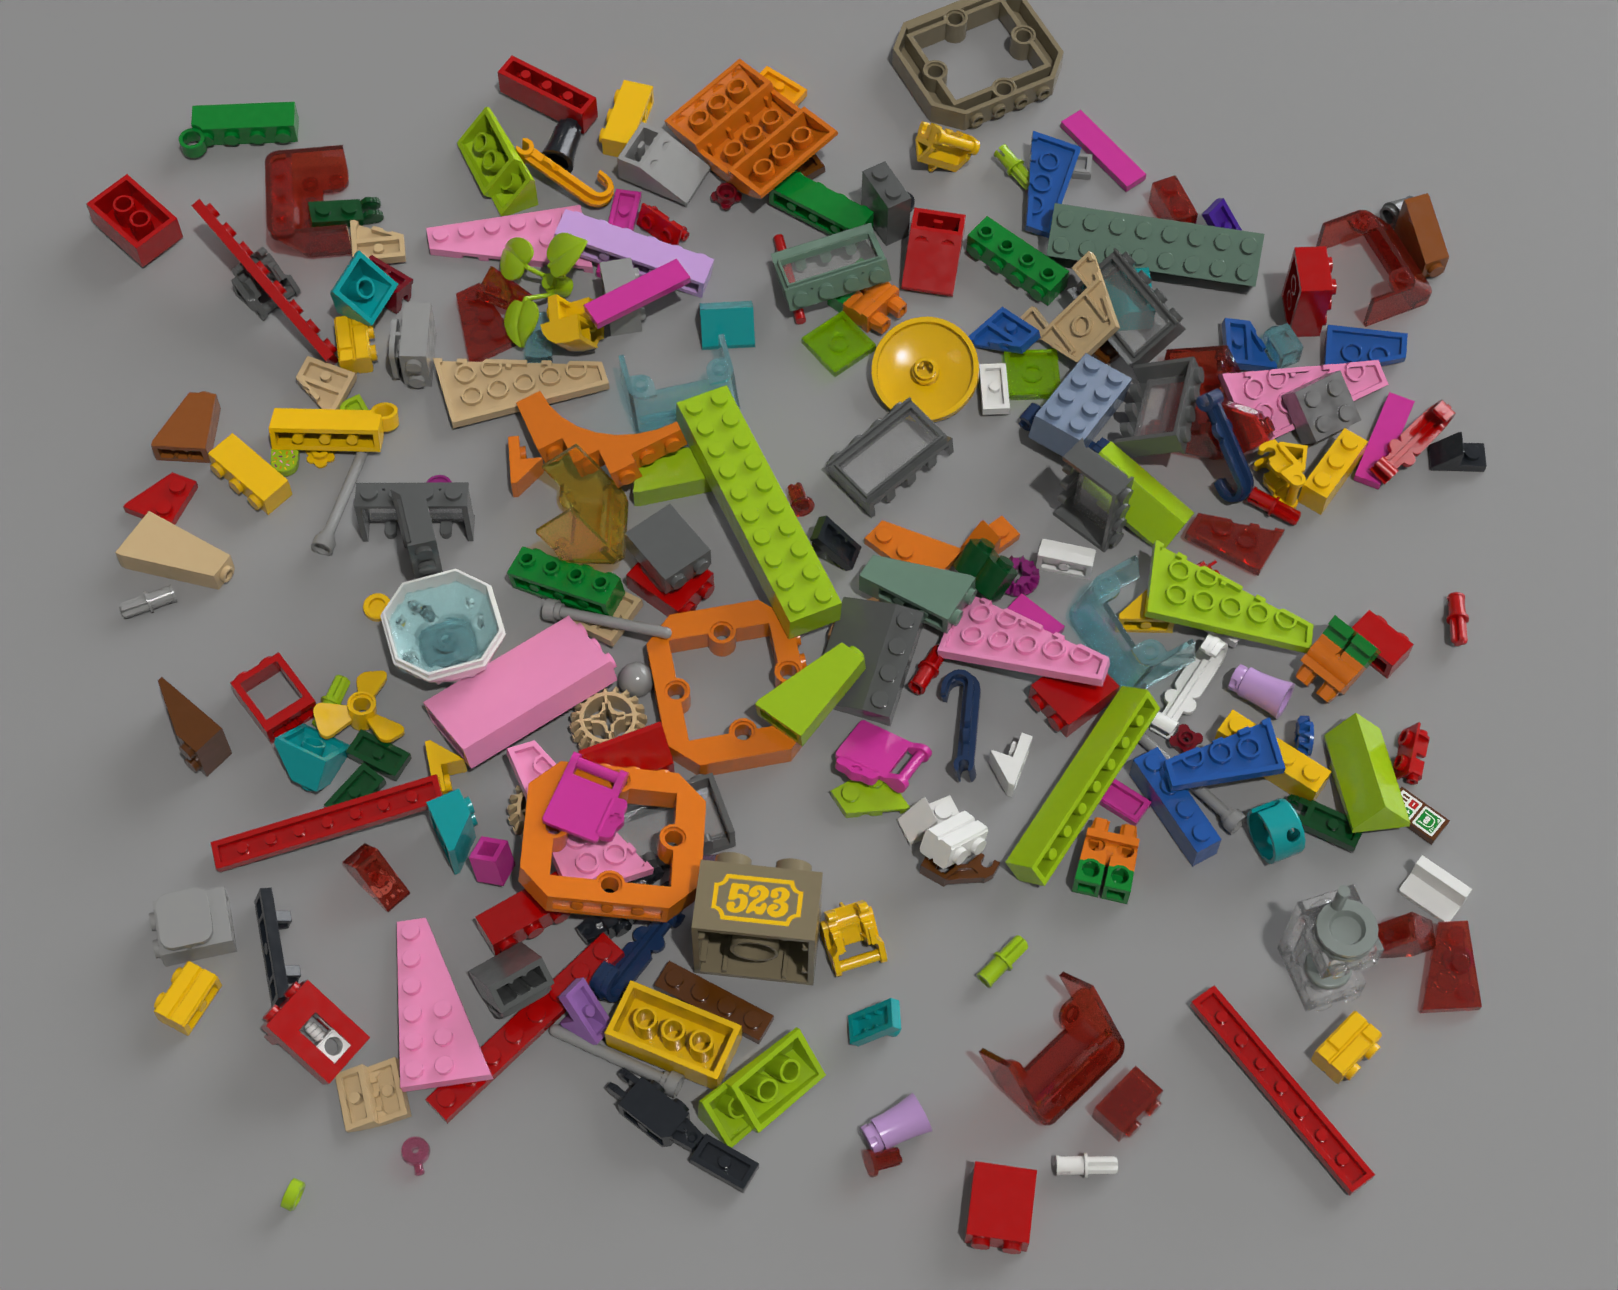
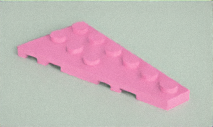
M1379 360L1218 375L1249 449H1254L1295 429L1281 395L1322 375L1341 371L1353 401L1389 385ZM1234 405L1246 406L1256 410L1258 413L1245 412V409L1244 411L1237 409L1239 406L1235 407Z
M976 596L971 605L966 604L963 608V616L957 626L952 625L948 633L943 634L937 649L938 656L945 659L1101 687L1110 666L1109 657L1082 644L1075 645L1065 640V636L1058 632L1053 634L1044 630L1043 625L1008 608L1001 609L993 605L991 600L985 597L980 599Z
M426 918L397 922L401 1090L408 1092L493 1079L429 922Z

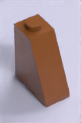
M1426 193L1405 199L1394 228V233L1420 279L1439 276L1446 268L1449 254L1430 196Z
M206 391L199 393L189 392L152 440L151 447L156 460L211 463L208 453L214 447L221 411L216 394Z

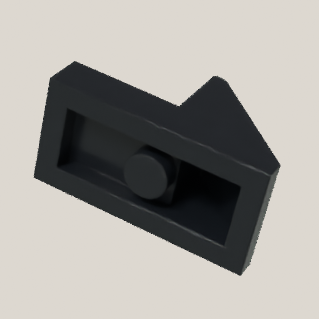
M1462 432L1455 433L1428 446L1430 471L1484 472L1487 467L1484 443H1463Z

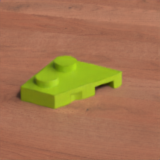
M849 780L831 790L830 794L845 818L860 817L862 815L879 816L883 812L900 811V814H904L910 808L901 793L894 791L881 780H878L874 785Z

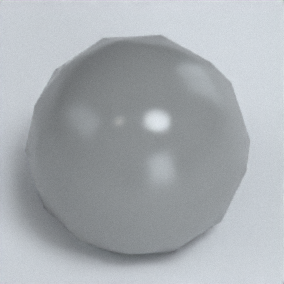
M640 662L628 663L622 668L618 677L621 690L624 692L627 689L630 697L636 696L638 698L645 696L651 691L654 684L651 669L646 664Z

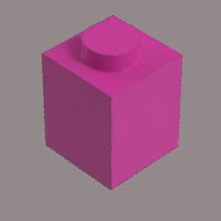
M481 836L469 856L477 882L504 886L516 865L508 840Z

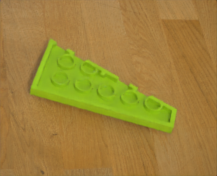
M1155 540L1152 548L1144 617L1307 654L1312 646L1314 624L1284 608L1280 610L1266 603L1264 597L1258 594L1256 596L1242 590L1243 586L1206 566L1199 567L1186 560L1188 556L1180 552L1175 554L1164 548L1165 544Z

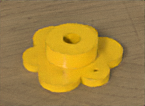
M305 450L307 462L315 464L317 468H324L328 462L331 463L335 460V451Z

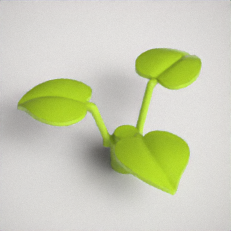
M562 232L557 234L551 240L547 249V258L550 261L547 267L551 271L547 274L528 265L534 255L533 247L528 240L514 237L506 243L500 260L502 275L508 280L515 281L522 277L526 269L542 277V286L547 292L525 296L522 302L514 300L507 308L504 318L505 330L509 338L517 346L525 347L527 339L534 331L538 322L539 309L537 304L531 300L544 299L555 294L565 298L571 294L573 281L566 274L581 256L588 243L586 239Z

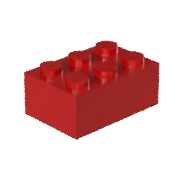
M128 174L86 203L93 223L142 267L183 238L178 219Z
M1326 246L1294 247L1281 294L1288 337L1320 336L1322 327L1327 324V311L1331 310L1332 295L1336 294L1337 284L1336 279L1331 277L1333 260L1332 257H1328Z

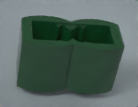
M985 538L970 539L953 564L954 568L959 573L975 577V588L987 599L1001 600L1018 575V572L1013 567V562L1005 556H999L994 550V544Z

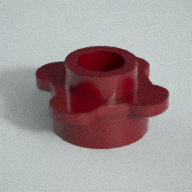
M722 183L717 187L716 191L712 192L711 199L717 201L722 209L728 210L735 202L742 200V194L737 192L733 184Z
M1186 724L1179 725L1178 732L1169 739L1170 746L1174 747L1180 754L1196 748L1198 744L1203 742L1202 734L1193 732Z

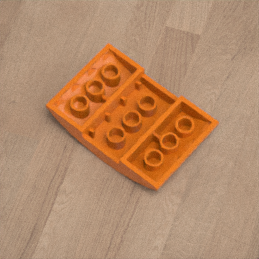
M738 59L664 120L665 124L692 153L711 167L710 170L726 183L733 184L740 192L758 199H762L838 135L837 130L806 107L800 109L776 91L771 81L741 59Z

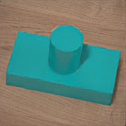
M889 998L848 1015L850 1044L859 1047L886 1035L896 1037L901 1031L899 1000Z

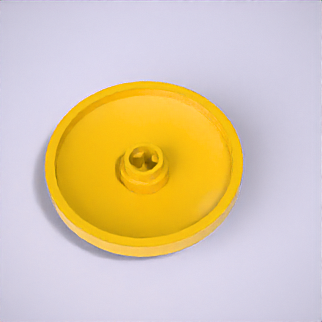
M936 317L912 318L893 327L879 342L872 360V380L878 397L890 411L895 404L904 402L910 397L912 402L933 422H939L958 413L973 396L979 380L978 356L970 338L955 324ZM908 416L905 419L907 421L915 422L910 416Z

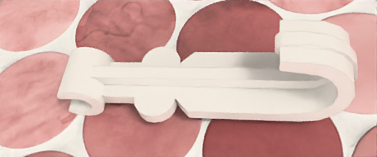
M1207 635L1175 682V689H1169L1165 692L1164 701L1167 706L1162 713H1157L1151 723L1150 730L1169 740L1176 732L1179 725L1178 720L1182 714L1190 715L1195 711V700L1200 699L1224 661L1228 650L1226 642L1217 636Z

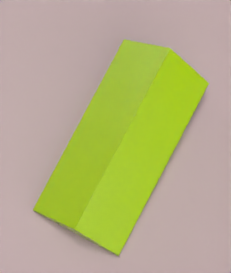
M485 107L457 142L483 195L492 198L501 216H509L537 206L538 198L535 180L491 109Z
M1110 441L1099 452V455L1125 473L1128 478L1134 477L1132 485L1133 494L1129 499L1128 504L1130 508L1125 516V519H1127L1125 526L1151 547H1153L1155 540H1158L1165 544L1163 547L1166 548L1194 515V512ZM1085 477L1083 487L1098 498L1096 503L1109 512L1112 496Z
M1354 713L1324 735V741L1331 758L1330 770L1352 833L1409 827L1410 820L1381 729L1359 714Z
M797 1027L699 1101L698 1118L722 1143L732 1148L752 1130L760 1133L826 1076L801 1030Z

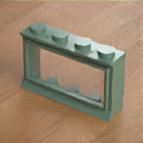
M871 223L771 253L776 276L790 312L891 281L887 258L884 256Z

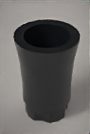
M572 118L560 119L546 147L541 152L569 173L573 171L575 154L581 139L582 127L578 124V121Z

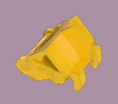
M924 121L921 122L915 139L917 161L928 164L929 172H933L937 167L957 172L970 160L971 155L975 156L980 149V142L973 136L958 130L956 132L947 128L943 130L941 126L935 123L930 124Z
M1275 439L1267 441L1259 446L1257 453L1259 455H1263L1266 452L1270 453L1268 456L1255 461L1253 470L1258 471L1261 468H1267L1269 472L1263 475L1264 486L1268 488L1273 497L1277 498L1279 496V501L1296 509L1299 490L1306 481L1303 472L1306 468L1308 446L1287 442L1278 443Z
M861 900L848 905L840 902L838 908L824 912L825 920L820 922V936L828 958L831 961L835 977L842 976V972L877 961L881 963L888 961L884 941L878 934L872 907H869L866 901ZM865 940L868 945L872 944L876 947L875 950L839 961V955L846 952L845 945Z

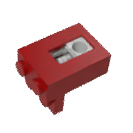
M309 980L302 981L300 984L295 981L283 994L287 997L279 1007L274 1004L264 1014L262 1018L266 1021L260 1028L267 1033L264 1036L267 1041L272 1045L279 1044L323 1085L330 1084L370 1039V1036ZM311 1016H313L328 1031L324 1032V1029L322 1030L321 1028H319V1026L315 1024V1021L308 1022ZM301 1028L302 1031L306 1032V1035H310L315 1040V1045L299 1031ZM329 1038L334 1039L338 1045L337 1052L334 1055H329L325 1051L324 1045Z

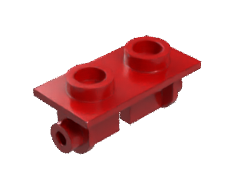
M642 203L636 225L659 241L671 245H679V241H686L690 234L685 226H681L674 220L669 221L670 217L659 211L656 206L651 207Z
M1420 722L1404 729L1398 737V753L1393 762L1396 779L1404 777L1407 779L1406 782L1411 785L1418 784V781L1422 779L1425 762L1416 758V756L1420 758L1426 757L1430 740L1428 732L1420 729Z

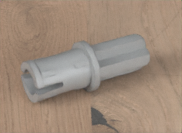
M172 585L149 593L144 591V595L121 602L119 608L122 616L129 618L149 610L152 613L154 612L153 609L177 602Z

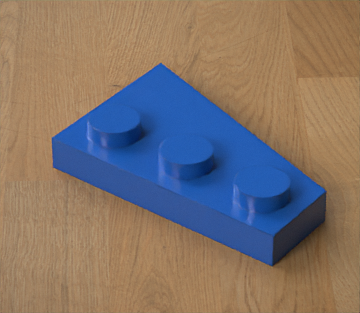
M1328 325L1326 328L1324 365L1379 360L1380 365L1385 366L1404 362L1407 353L1408 333Z

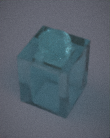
M1288 323L1272 326L1264 332L1262 341L1267 347L1265 353L1270 361L1276 362L1277 369H1282L1299 362L1303 345Z

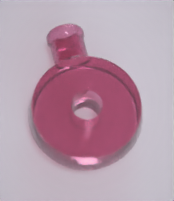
M417 1136L407 1139L401 1148L402 1159L407 1164L414 1166L416 1176L425 1174L423 1164L430 1156L428 1142Z

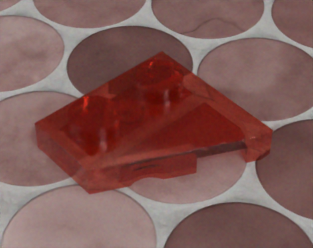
M490 266L475 298L507 310L512 301L518 300L522 302L525 296L532 294L514 281L506 279L499 270Z

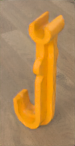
M522 139V149L516 146V151L524 164H530L583 203L594 208H601L610 203L614 196L613 182L603 171L600 170L598 172L597 181L606 190L604 192H596L535 149L530 139Z

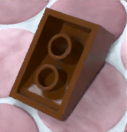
M161 677L158 683L176 736L180 742L178 748L186 757L184 762L194 772L200 770L208 777L232 754L224 731L216 722Z

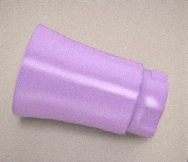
M1242 664L1235 669L1228 685V689L1264 709L1276 719L1285 710L1295 687V683L1275 678L1252 667L1247 668Z
M913 1093L886 1112L871 1119V1123L860 1127L867 1144L874 1154L883 1149L888 1150L916 1136L932 1132L929 1120Z

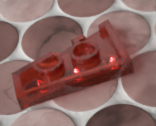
M480 283L456 293L469 362H483L485 359H489L516 346L507 335L504 319Z
M1198 513L1186 532L1185 539L1259 576L1282 538L1285 529L1275 528L1274 530L1260 528L1259 524L1250 523L1249 525L1233 523L1228 518Z
M1468 921L1438 922L1433 938L1430 955L1431 961L1428 976L1426 977L1425 993L1420 1013L1480 1010L1482 1003Z

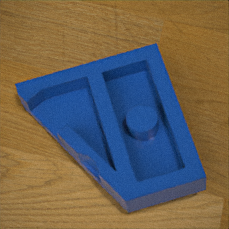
M1003 306L968 336L974 347L1023 354L1041 338L1038 329Z
M1224 318L1222 322L1225 368L1248 371L1277 369L1276 362L1270 361L1266 355L1265 349L1267 347L1262 339L1257 336L1256 329L1251 321Z

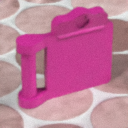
M861 720L836 751L835 758L837 760L835 768L844 773L850 780L861 781L867 785H874L878 780H881L894 791L903 793L909 786V779L922 762L929 760L932 756V751L927 745L910 742L868 721ZM908 751L912 755L909 762L899 774L891 773Z
M574 751L543 815L542 822L592 843H597L599 839L605 842L613 841L617 831L624 826V815L628 808L627 801L618 797L626 784L629 772L620 770V772L586 760L582 758V754ZM577 769L614 783L613 788L610 789L574 775Z

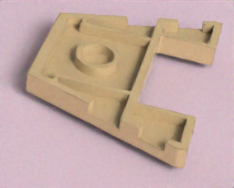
M1090 251L1072 267L1087 288L1050 324L1039 310L1033 306L1020 317L1039 330L1041 340L1077 363L1085 353L1091 356L1120 329L1096 256Z

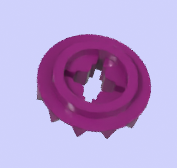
M1011 555L1009 559L1013 562V567L1015 570L1021 569L1022 576L1017 580V583H1014V579L1005 593L1017 597L1021 593L1028 595L1039 584V569L1036 568L1033 560L1028 561L1024 556L1014 558Z

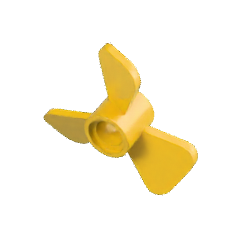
M382 670L361 673L356 680L358 692L353 693L348 698L347 705L316 704L313 713L319 735L324 739H330L351 725L359 731L361 729L364 731L372 729L376 737L384 743H391L404 736L405 730L402 725L377 714L375 697L386 683L387 673Z

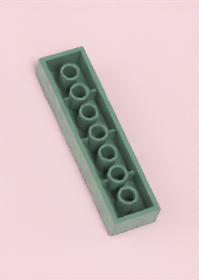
M1055 203L1046 256L1080 260L1090 251L1094 253L1097 262L1100 264L1116 248L1122 254L1127 251L1136 261V264L1133 266L1134 268L1149 267V271L1256 287L1265 234Z

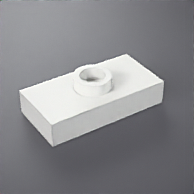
M1006 363L979 364L982 415L1009 414L1010 402Z

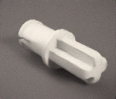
M1084 1153V1156L1056 1155V1176L1084 1175V1178H1088V1174H1116L1118 1172V1160L1114 1156L1088 1157L1087 1153Z

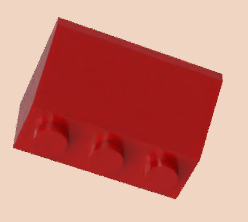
M661 721L578 751V753L582 754V758L596 764L604 763L624 768L638 767L643 770L653 771L667 770L675 773L673 758Z

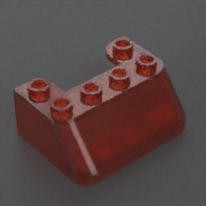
M343 145L278 150L268 154L265 159L267 228L270 237L307 257L352 254L351 237L347 224L311 228L307 209L308 202L324 201V193L341 192L349 185V170Z

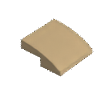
M393 1057L369 1067L361 1064L339 1072L335 1077L346 1132L371 1129L412 1117L407 1092H403L400 1088V1060Z

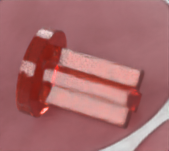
M797 482L795 485L790 484L788 486V493L792 501L790 506L795 515L802 517L810 514L815 507L813 499L806 496L800 482Z
M898 1147L876 1153L871 1149L864 1151V1163L870 1177L878 1176L879 1170L898 1166L902 1163Z

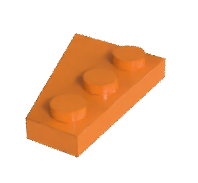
M883 520L864 539V544L882 557L949 570L963 551V549Z

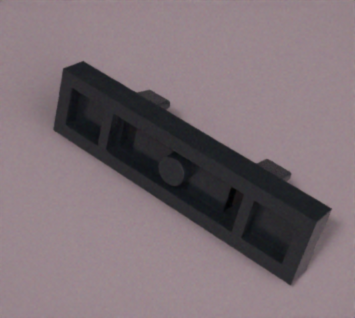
M272 887L260 888L254 904L271 1007L274 1004L279 1007L287 998L283 994L289 988L288 984H293L295 981L299 982L301 970L300 965H285L279 930L289 928L292 922L291 912L276 911Z

